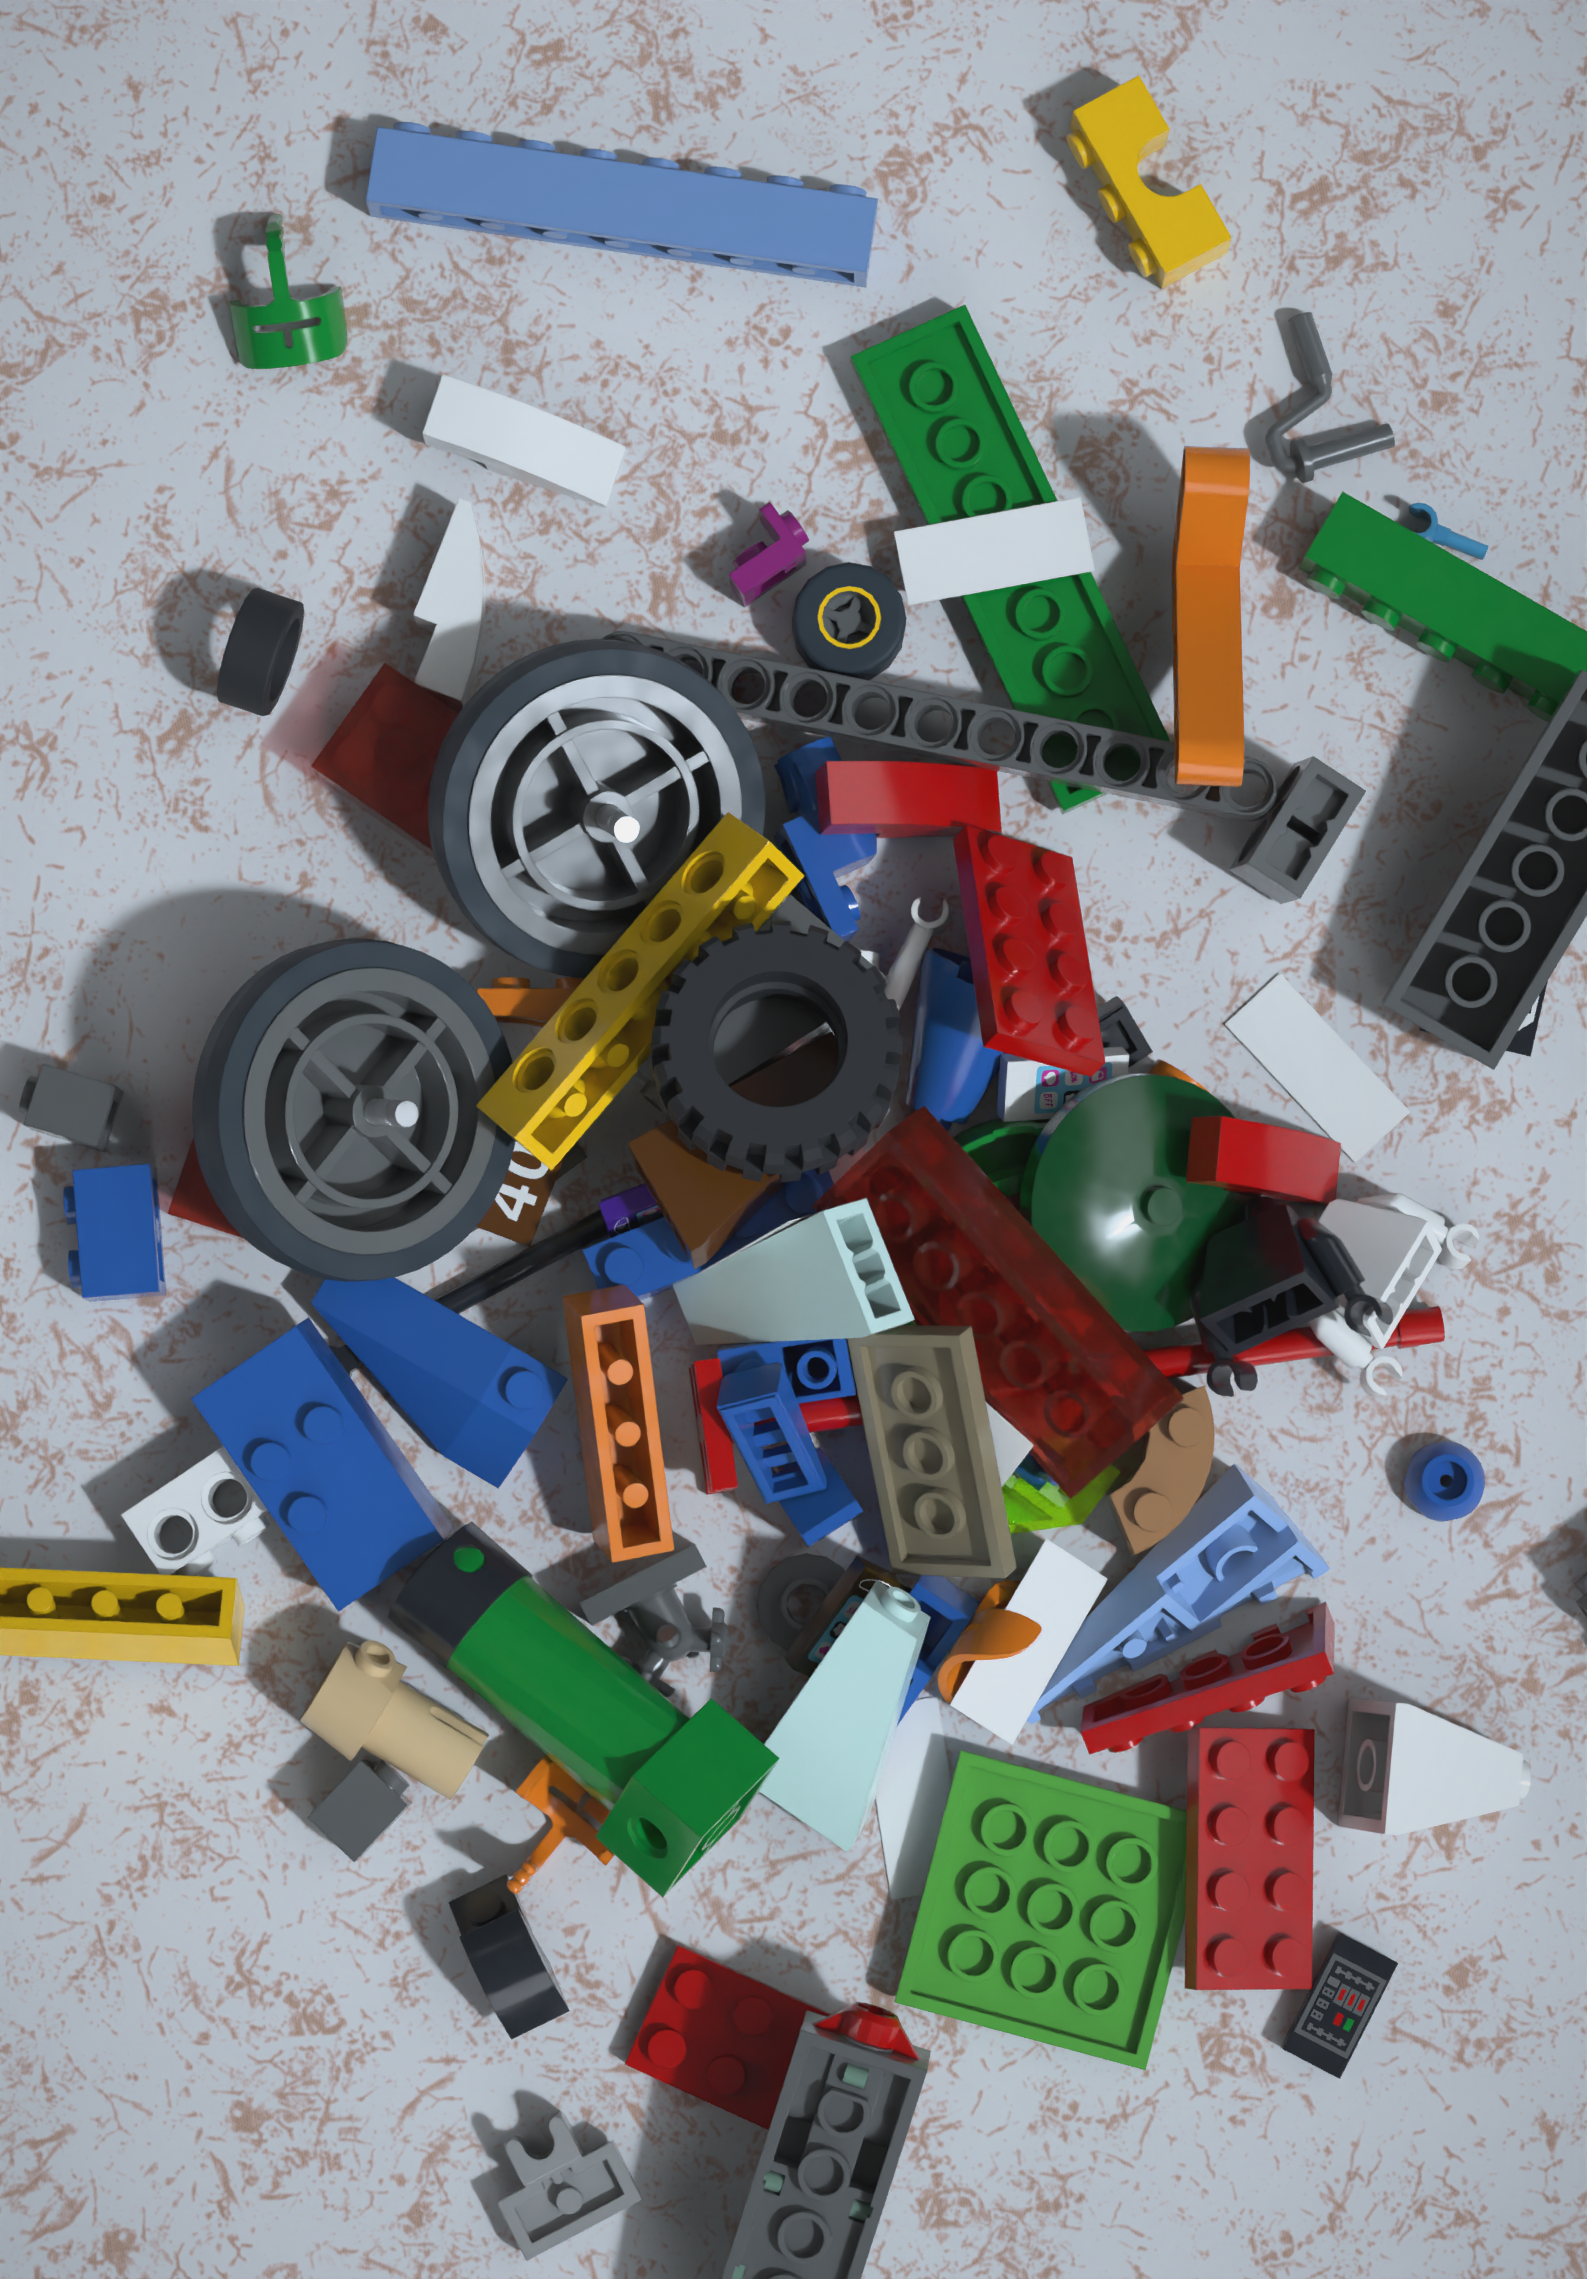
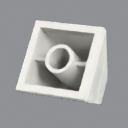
M1349 1698L1338 1816L1339 1827L1387 1835H1401L1519 1806V1799L1526 1797L1530 1787L1531 1772L1528 1762L1523 1760L1522 1753L1410 1704Z

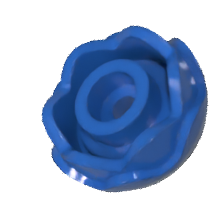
M1442 1441L1423 1446L1415 1452L1410 1460L1404 1479V1488L1408 1499L1425 1517L1439 1522L1450 1521L1467 1516L1477 1507L1485 1488V1473L1478 1458L1467 1447L1452 1441ZM1443 1475H1448L1451 1478V1485L1449 1487H1443L1440 1484V1478Z

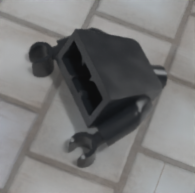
M1258 1196L1247 1201L1243 1207L1244 1221L1214 1234L1209 1240L1205 1268L1189 1301L1205 1353L1212 1352L1215 1360L1208 1369L1207 1384L1216 1394L1229 1397L1234 1396L1230 1383L1232 1372L1234 1373V1381L1240 1390L1253 1391L1258 1383V1375L1253 1365L1244 1360L1234 1359L1233 1354L1237 1355L1339 1308L1338 1297L1343 1294L1348 1301L1345 1307L1344 1318L1351 1330L1371 1337L1369 1330L1364 1326L1363 1315L1372 1306L1374 1307L1375 1314L1383 1323L1391 1325L1393 1322V1313L1390 1306L1380 1299L1366 1295L1360 1284L1365 1281V1278L1342 1240L1316 1219H1301L1289 1205L1280 1204L1277 1200L1268 1196Z

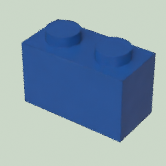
M151 1164L72 1170L74 1186H66L63 1190L67 1225H77L78 1250H69L68 1252L71 1287L81 1288L82 1298L89 1302L165 1296L166 1282L157 1169Z

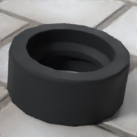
M254 588L250 591L237 614L223 654L217 683L219 702L260 716H267L272 712L285 687L298 649L305 613L302 602L260 588Z

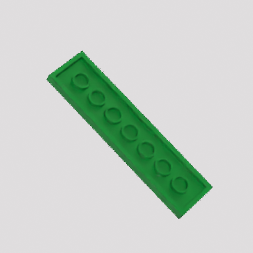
M966 305L960 306L851 356L850 362L926 525L1058 501ZM1091 572L960 596L1013 710L1170 741ZM1067 736L1053 737L1045 744L1042 750L1043 761L1054 768L1066 767L1075 760L1078 753V745L1072 738ZM1128 748L1117 749L1107 757L1105 773L1117 781H1126L1138 773L1141 759L1135 751ZM1047 781L1062 815L1107 795V793Z

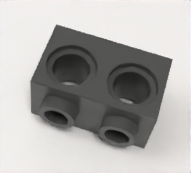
M1314 756L1294 763L1277 790V800L1273 809L1264 818L1259 819L1229 871L1280 904L1301 899L1366 790Z

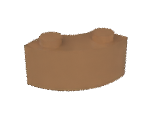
M1205 1385L1140 1413L1145 1436L1140 1463L1124 1485L1106 1496L1130 1556L1150 1548L1172 1532L1188 1515L1205 1486L1211 1468L1215 1437L1214 1419Z

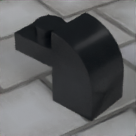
M505 1874L448 1903L461 1933L459 1938L493 2010L512 2040L570 2010L551 1964L532 1932L518 1895L512 1893L507 1888L506 1884L510 1879Z

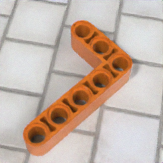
M1184 446L1172 552L1175 785L1241 787L1244 769V706L1240 562L1250 486L1249 448Z

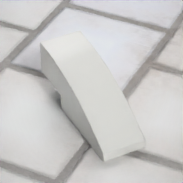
M442 374L422 433L426 445L484 463L487 470L604 508L607 507L626 451L625 446L558 416Z
M459 498L413 617L417 627L433 633L414 681L417 693L462 710L469 701L478 672L485 632L486 584L483 551L472 504Z

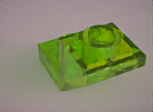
M1098 1457L1091 1467L1080 1460L1058 1489V1492L1067 1498L1061 1507L1021 1478L1017 1479L1011 1488L1004 1484L1002 1492L1010 1535L1083 1524L1121 1472L1101 1457Z

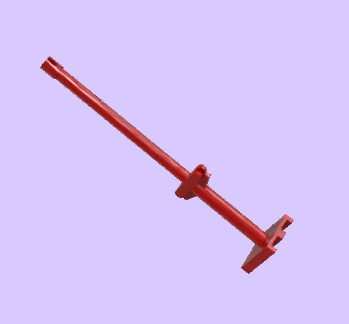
M1440 1307L1406 1309L1384 1348L1397 1346L1398 1349L1443 1342L1445 1330ZM1310 1326L1291 1329L1237 1355L1233 1354L1234 1359L1247 1361L1253 1367L1335 1355L1316 1337ZM1202 1342L983 1372L980 1374L985 1401L988 1404L1205 1374L1215 1360L1212 1352L1205 1353ZM720 1358L694 1361V1364H691V1367L688 1369L706 1495L730 1492L738 1488L732 1447V1444H735L717 1409L720 1384L723 1379ZM855 1387L856 1394L852 1396L799 1403L809 1433L864 1425L857 1387ZM773 1417L754 1422V1425L756 1426L776 1421V1418Z

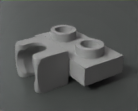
M563 2112L553 2115L549 2122V2130L554 2139V2149L549 2154L536 2155L531 2152L520 2136H512L504 2142L505 2150L524 2187L499 2199L497 2204L526 2261L643 2199L614 2140L583 2154V2149Z

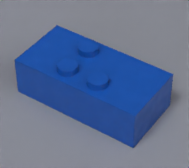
M309 1317L190 1398L338 1612L442 1542L455 1529Z

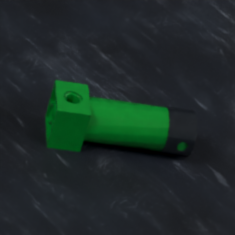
M473 1522L461 1527L424 1559L407 1580L390 1608L387 1618L448 1671L451 1669L610 1811L595 1838L662 1898L742 1818L780 1759L712 1698L691 1718L685 1715L532 1579V1574Z

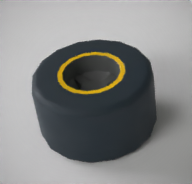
M847 562L828 566L807 580L796 597L792 616V631L796 650L810 669L871 680L889 668L900 652L907 618L902 596L888 577L871 566Z

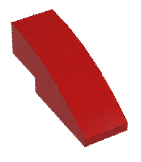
M826 761L815 772L820 835L876 833V838L956 836L966 825L998 835L1002 833L997 771L972 766L906 761Z
M1225 1116L1193 1117L1191 1121L1186 1182L1222 1187L1224 1191L1328 1206L1329 1202L1336 1200L1341 1143L1306 1132Z

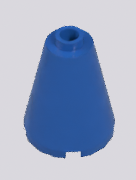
M926 948L921 962L905 1103L916 1109L913 1117L915 1121L934 1129L949 1132L952 1122L957 1124H965L999 1072L1001 1054L1007 1053L983 1047L970 957L940 948H933L932 950Z

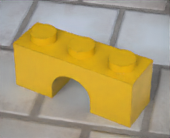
M1139 75L1073 111L1070 124L1072 133L1066 136L1068 145L1076 161L1083 169L1092 166L1103 186L1097 190L1100 202L1113 223L1122 220L1134 240L1128 244L1130 254L1144 277L1153 274L1160 288L1163 289L1227 254L1232 237L1202 184L1176 196H1163L1149 190L1139 176L1137 167L1140 162L1150 154L1166 146L1170 131L1169 126Z

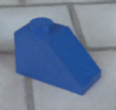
M821 1447L816 1449L827 1479L826 1489L778 1501L807 1548L863 1512L859 1503ZM795 1461L771 1468L777 1473L800 1466Z

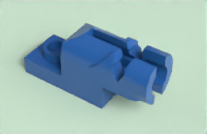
M828 736L790 752L777 760L778 764L774 765L782 784L789 814L796 812L798 818L782 824L773 839L778 850L804 875L796 885V888L805 907L844 941L849 942L859 931L856 921L861 918L860 910L850 888L845 884L839 887L836 878L869 864L877 854L876 833L820 835L815 772L826 761H842L831 737Z

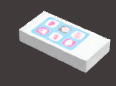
M1123 1047L1103 1048L1106 1063L1092 1077L1011 1054H1001L997 1115L1003 1122L1051 1119L1059 1108L1081 1090L1104 1079L1128 1074L1129 1054Z

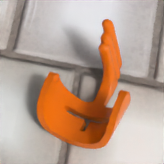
M1001 1581L988 1590L938 1673V1686L947 1703L950 1704L976 1660H997L1018 1655L1029 1648L1041 1633L1042 1627L1037 1622L1017 1612L1005 1610L1021 1581Z
M547 1755L541 1759L515 1792L522 1799L529 1801L548 1815L553 1824L550 1831L522 1863L521 1868L507 1882V1888L515 1894L520 1893L524 1889L525 1885L532 1879L533 1875L542 1867L566 1836L580 1841L605 1866L614 1856L607 1847L595 1838L598 1831L550 1793L549 1788L555 1786L577 1803L586 1790ZM593 1796L583 1807L585 1811L602 1825L610 1813Z

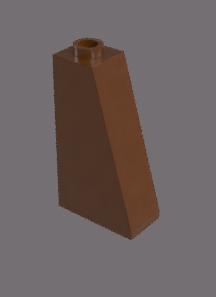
M833 1032L827 1033L732 1085L730 1088L749 1101L773 1107L797 1105L816 1097L829 1084L837 1067L838 1048ZM669 1120L628 1142V1147L633 1165L693 1268L696 1269L705 1264L787 1182L781 1183L779 1174H762V1180L758 1182L743 1179V1170L727 1165L724 1172L706 1163L707 1154L699 1147L690 1150L677 1137L678 1127L673 1120Z

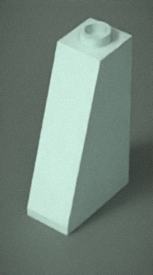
M867 1198L821 1211L721 1261L696 1276L688 1277L673 1285L696 1345L863 1338L915 1320Z
M878 1580L764 1743L780 1759L759 1792L847 1853L869 1818L931 1618L921 1611L919 1603L909 1593L897 1587L888 1588Z

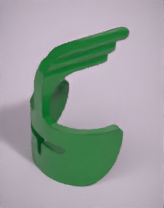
M280 214L270 215L265 229L274 300L269 304L263 305L241 304L240 300L228 301L236 353L240 363L248 369H274L321 362L340 356L347 345V325L341 286L331 287L326 293L306 299L297 300L290 297L285 263L286 243L283 239V216ZM316 317L321 320L316 324L291 328L293 340L291 347H288L285 343L283 329L273 331H255L253 329L257 325L289 323Z

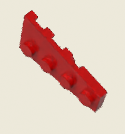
M1323 1602L1305 1610L1309 1622L1281 1634L1279 1627L1275 1623L1252 1633L1254 1641L1244 1647L1241 1652L1228 1657L1225 1654H1219L1215 1649L1192 1659L1193 1662L1181 1670L1180 1678L1169 1682L1166 1675L1159 1673L1083 1706L1080 1733L1089 1755L1105 1749L1112 1753L1126 1751L1138 1745L1145 1736L1166 1729L1172 1733L1183 1732L1200 1724L1205 1716L1227 1709L1233 1713L1244 1712L1261 1704L1266 1696L1290 1689L1291 1692L1299 1693L1319 1686L1325 1681L1327 1676L1334 1674L1335 1623L1327 1603Z

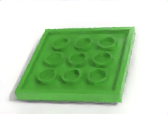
M960 1750L894 2002L1146 2070L1185 1920L1187 1811Z

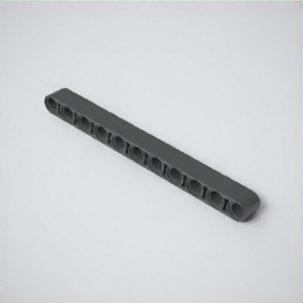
M616 631L603 638V640H617L647 646L667 653L682 662L695 660L701 663L703 676L726 698L740 719L830 736L1239 821H1256L1264 818L1273 809L1277 800V781L1273 771L1265 763L1254 758L1244 757L1243 774L1259 776L1267 786V793L1259 804L1252 807H1244L1237 804L1231 798L1230 787L1200 786L1196 791L1189 794H1180L1174 791L1167 783V775L1174 766V742L628 631ZM746 673H757L762 675L765 681L763 695L751 704L736 702L733 696V687L736 680ZM809 685H818L824 688L827 693V703L818 715L804 717L797 714L795 698L802 688ZM880 698L885 700L890 707L887 721L881 727L874 730L860 727L856 721V712L859 706L867 699ZM933 710L946 712L952 718V729L949 735L939 742H927L921 739L918 734V725L921 718ZM994 723L1009 725L1015 732V741L1012 747L1001 755H990L984 752L980 746V737L983 731ZM1056 736L1072 738L1078 745V753L1075 760L1063 768L1051 767L1042 758V750L1045 744ZM1120 748H1128L1135 751L1141 759L1138 773L1126 781H1117L1105 773L1107 757L1113 751Z

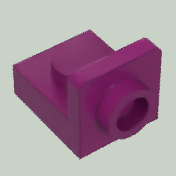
M771 502L759 508L760 522L774 540V543L767 547L761 541L749 547L733 561L736 570L729 574L730 588L744 607H747L806 565V551L802 546L809 542L808 536L789 510L779 515Z

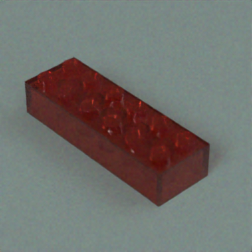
M925 1106L889 1130L812 1205L813 1209L818 1213L867 1198L915 1320L913 1322L916 1325L972 1326L985 1401L1034 1445L1029 1453L1070 1499L1185 1399Z

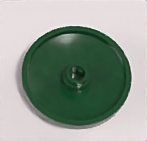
M1134 1073L1110 1077L1090 1085L1070 1098L1055 1112L1038 1136L1029 1155L1021 1186L1020 1218L1023 1238L1028 1255L1042 1282L1064 1306L1075 1314L1103 1326L1137 1332L1162 1330L1177 1326L1194 1318L1189 1301L1205 1268L1209 1240L1214 1234L1244 1221L1243 1207L1245 1203L1252 1198L1258 1197L1256 1195L1224 1191L1222 1187L1186 1182L1192 1118L1212 1116L1235 1118L1209 1092L1190 1082L1164 1075Z

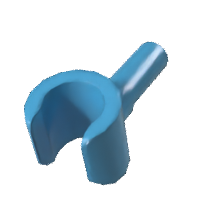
M1414 503L1409 506V513L1416 518L1425 519L1431 524L1425 532L1416 534L1432 543L1448 546L1480 560L1484 559L1488 545L1455 533L1450 528L1438 524L1436 512L1425 503Z

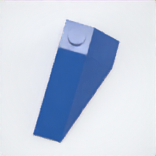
M395 1277L360 1282L324 1279L311 1301V1305L373 1374L441 1455L498 1489L537 1433L568 1378Z

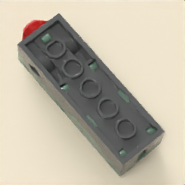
M855 2002L847 2008L827 2017L808 2010L806 2011L721 2279H861L928 2071L931 2053L930 2050L912 2045L896 2014L884 2008L862 2002Z

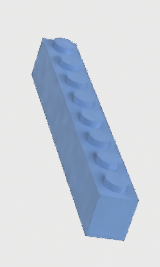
M396 122L393 129L377 127L366 203L371 217L865 288L867 285L878 198L866 197L867 192L856 186L835 184L829 187V191L804 188L803 181L781 175L767 177V182L742 179V173L737 170L717 166L705 168L704 173L679 170L680 165L678 163L663 158H645L642 161V165L617 161L618 156L616 154L600 149H582L580 156L555 152V146L537 140H520L518 147L494 144L491 136L475 131H458L455 138L431 135L430 128L412 122Z

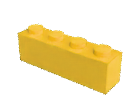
M0 1567V1655L239 1666L245 1604L237 1578Z

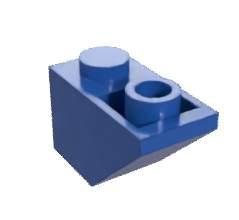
M847 1338L722 1344L717 1350V1356L720 1358L722 1377L775 1362L781 1363L791 1383L798 1404L856 1394Z

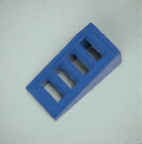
M775 1362L723 1377L720 1384L717 1409L765 1503L768 1504L826 1489V1476L793 1388L781 1363ZM773 1417L776 1418V1421L756 1426L754 1425V1422ZM786 1440L788 1442V1444L765 1450L763 1449V1446L775 1444ZM795 1461L800 1466L777 1473H772L771 1467Z

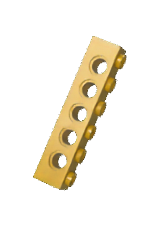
M728 812L479 1101L476 1107L545 1166L553 1170L651 1055L652 1028L655 1023L657 1005L662 992L668 991L671 986L672 974L683 960L686 959L692 962L698 956L699 946L714 936L718 937L721 942L731 938L733 927L752 922L755 932L758 931L804 875L768 839Z

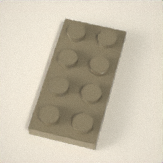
M901 1325L863 1338H847L892 1572L903 1575L1005 1579L1017 1567L972 1326Z

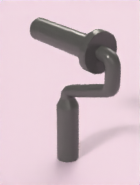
M1312 312L1301 313L1290 318L1288 323L1308 382L1317 392L1273 424L1267 430L1265 441L1274 465L1285 472L1295 471L1299 481L1306 483L1314 479V470L1392 448L1395 446V439L1390 425L1386 423L1307 446L1302 438L1290 442V456L1286 455L1280 437L1324 405L1332 394V371Z

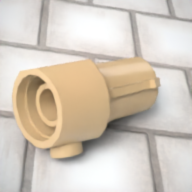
M347 1640L314 1692L300 1721L350 1761L356 1756L360 1748H363L451 1800L473 1767L489 1734L402 1683L400 1680L407 1666L396 1662L393 1652L384 1644L368 1640L360 1646Z

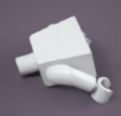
M1401 1193L1359 1198L1356 1202L1336 1199L1329 1202L1318 1220L1339 1237L1346 1246L1365 1278V1281L1360 1285L1366 1295L1386 1302L1392 1309L1393 1322L1391 1325L1383 1323L1378 1318L1373 1306L1365 1311L1363 1323L1369 1330L1371 1337L1351 1330L1346 1324L1344 1312L1348 1301L1344 1294L1338 1297L1339 1308L1308 1322L1316 1337L1347 1367L1354 1368L1357 1366L1362 1370L1359 1380L1361 1387L1366 1394L1374 1398H1382L1387 1395L1385 1390L1373 1381L1372 1371L1374 1367L1385 1368L1396 1380L1402 1378V1368L1398 1361L1392 1357H1374L1370 1353L1372 1346L1381 1350L1384 1348L1437 1257L1443 1265L1454 1270L1464 1268L1471 1261L1468 1255L1460 1253L1454 1248L1452 1239L1459 1240L1469 1247H1474L1479 1242V1234L1472 1225L1461 1223L1448 1228L1444 1225L1445 1219Z

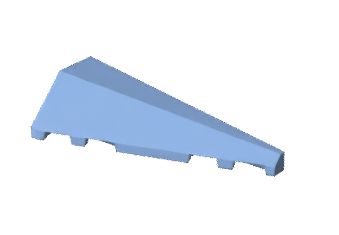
M1234 1463L1192 1507L1182 1522L1165 1538L1160 1540L1083 1621L1026 1721L1033 1724L1041 1720L1039 1713L1041 1708L1072 1692H1075L1081 1699L1097 1691L1095 1681L1125 1665L1136 1671L1222 1627L1219 1619L1222 1615L1253 1599L1263 1606L1278 1598L1275 1588L1306 1572L1315 1579L1330 1569L1329 1566L1270 1494Z

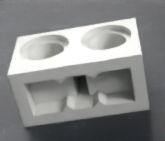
M224 1446L121 1514L159 1573L163 1575L198 1576L217 1563L216 1558L212 1554L214 1550L232 1538L240 1547L271 1526L265 1517L270 1514ZM236 1480L246 1491V1505L238 1515L224 1517L215 1508L214 1494L222 1483ZM181 1516L190 1523L193 1530V1538L187 1549L174 1554L163 1546L160 1532L163 1524L168 1519Z

